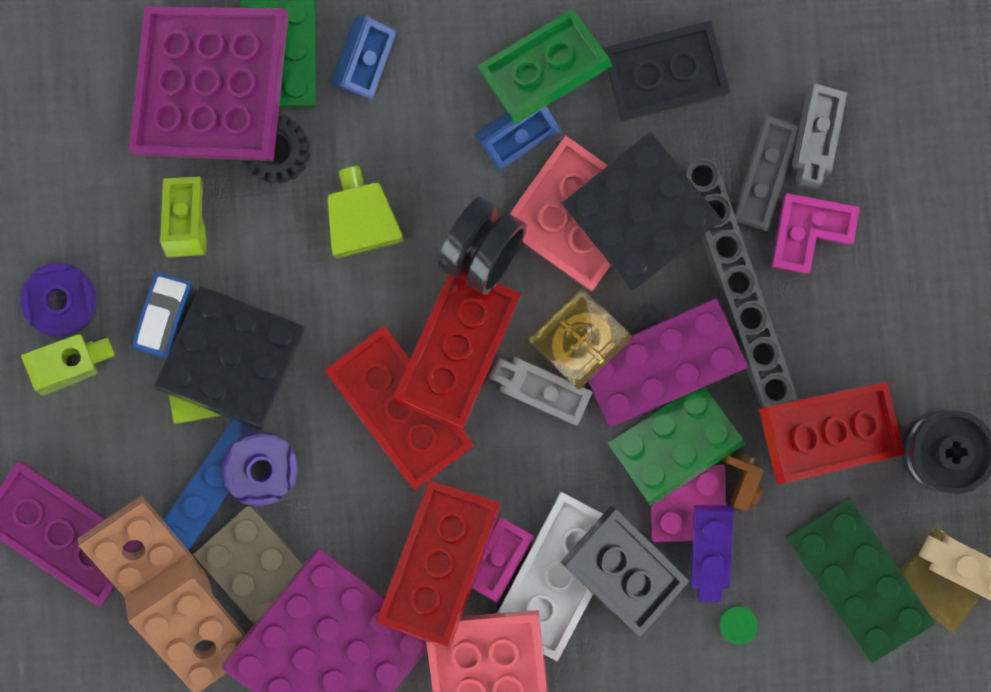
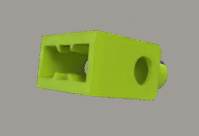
M360 166L348 167L338 171L343 191L328 195L333 256L338 259L405 242L379 182L365 185Z
M78 334L22 354L21 358L34 390L41 396H46L98 374L95 364L114 357L115 353L107 335L86 343L83 336ZM80 354V362L77 365H67L68 358L71 355Z

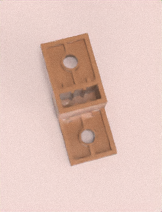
M142 495L78 538L79 547L124 596L129 623L192 692L202 691L227 674L222 670V664L246 636V633L213 596L207 571ZM131 540H138L143 543L142 548L137 552L130 553L122 549ZM202 640L214 642L212 647L205 651H199L194 648Z

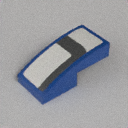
M156 272L140 316L132 345L133 349L167 359L181 329L180 320L193 289L192 282Z

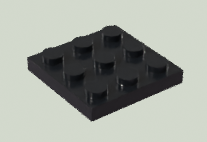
M651 131L562 202L563 206L632 292L722 221Z
M200 286L156 380L155 389L261 430L305 331L304 326Z

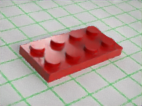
M467 273L458 278L448 274L393 396V402L461 431L464 429L522 294L497 284L490 293L484 295L466 284Z
M384 325L324 371L415 491L475 445L464 430L461 431L393 402V396L410 358Z
M888 382L759 409L777 485L905 455Z
M429 480L376 623L388 629L450 650L501 509L500 503Z

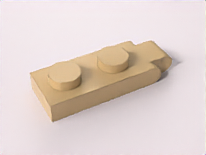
M928 535L918 556L931 562L929 570L991 601V558L946 535L943 541Z

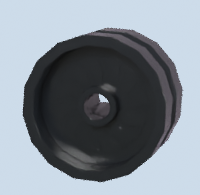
M479 196L464 209L449 232L438 258V268L455 278L467 273L466 284L478 292L487 295L500 282L516 257L525 237L527 224L509 213L498 219V207Z
M941 410L924 414L911 423L903 436L902 443L905 455H902L904 468L914 482L927 490L955 495L972 492L986 483L991 475V430L984 421L971 413ZM946 449H951L949 457H946Z

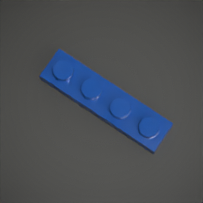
M232 420L164 519V522L189 551L230 493L224 484L221 471L224 454L232 442L244 434L255 432L238 421Z

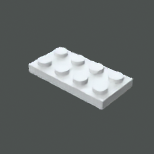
M560 492L497 611V613L539 610L544 655L556 661L559 660L593 595L560 562L603 515V513L563 492Z

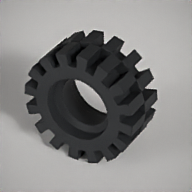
M286 115L278 116L276 135L282 136L288 141L289 153L287 157L278 163L243 160V163L258 179L270 184H274V182L284 184L290 178L292 180L298 177L297 174L305 170L306 160L309 161L310 153L308 152L310 145L306 134L296 121H292Z

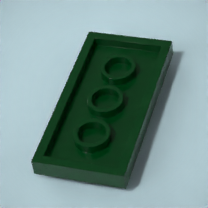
M847 496L786 536L787 541L871 664L936 624L850 496Z

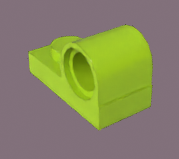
M200 176L163 179L160 243L166 257L206 254L207 239L202 218L203 183Z

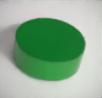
M734 605L725 609L720 615L719 630L729 642L738 645L745 644L755 637L758 630V622L753 612L748 608Z

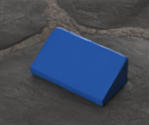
M368 16L355 17L331 85L372 100L397 30Z
M547 106L517 124L513 122L506 112L478 131L475 137L496 168L501 171L558 132L560 128Z

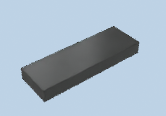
M769 115L763 117L734 208V215L738 224L765 233L768 231L795 147L800 125Z

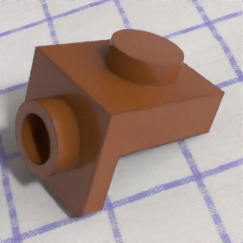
M736 451L734 457L727 456L722 459L723 463L742 470L728 505L748 512L749 507H755L761 497L763 486L759 485L764 470L755 466L757 459Z

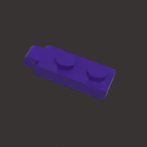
M694 505L690 585L691 589H697L698 602H721L722 589L730 588L734 520L732 505Z

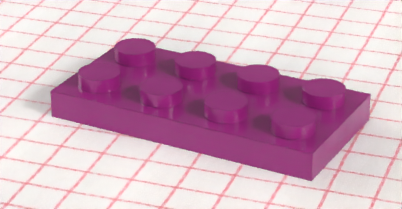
M717 297L630 335V339L588 379V382L610 428L748 368V365Z
M17 461L0 486V541L97 606H104L116 587L79 547L78 538L107 519V517L25 462ZM131 540L122 549L130 553L137 552L142 548L143 543L138 540Z

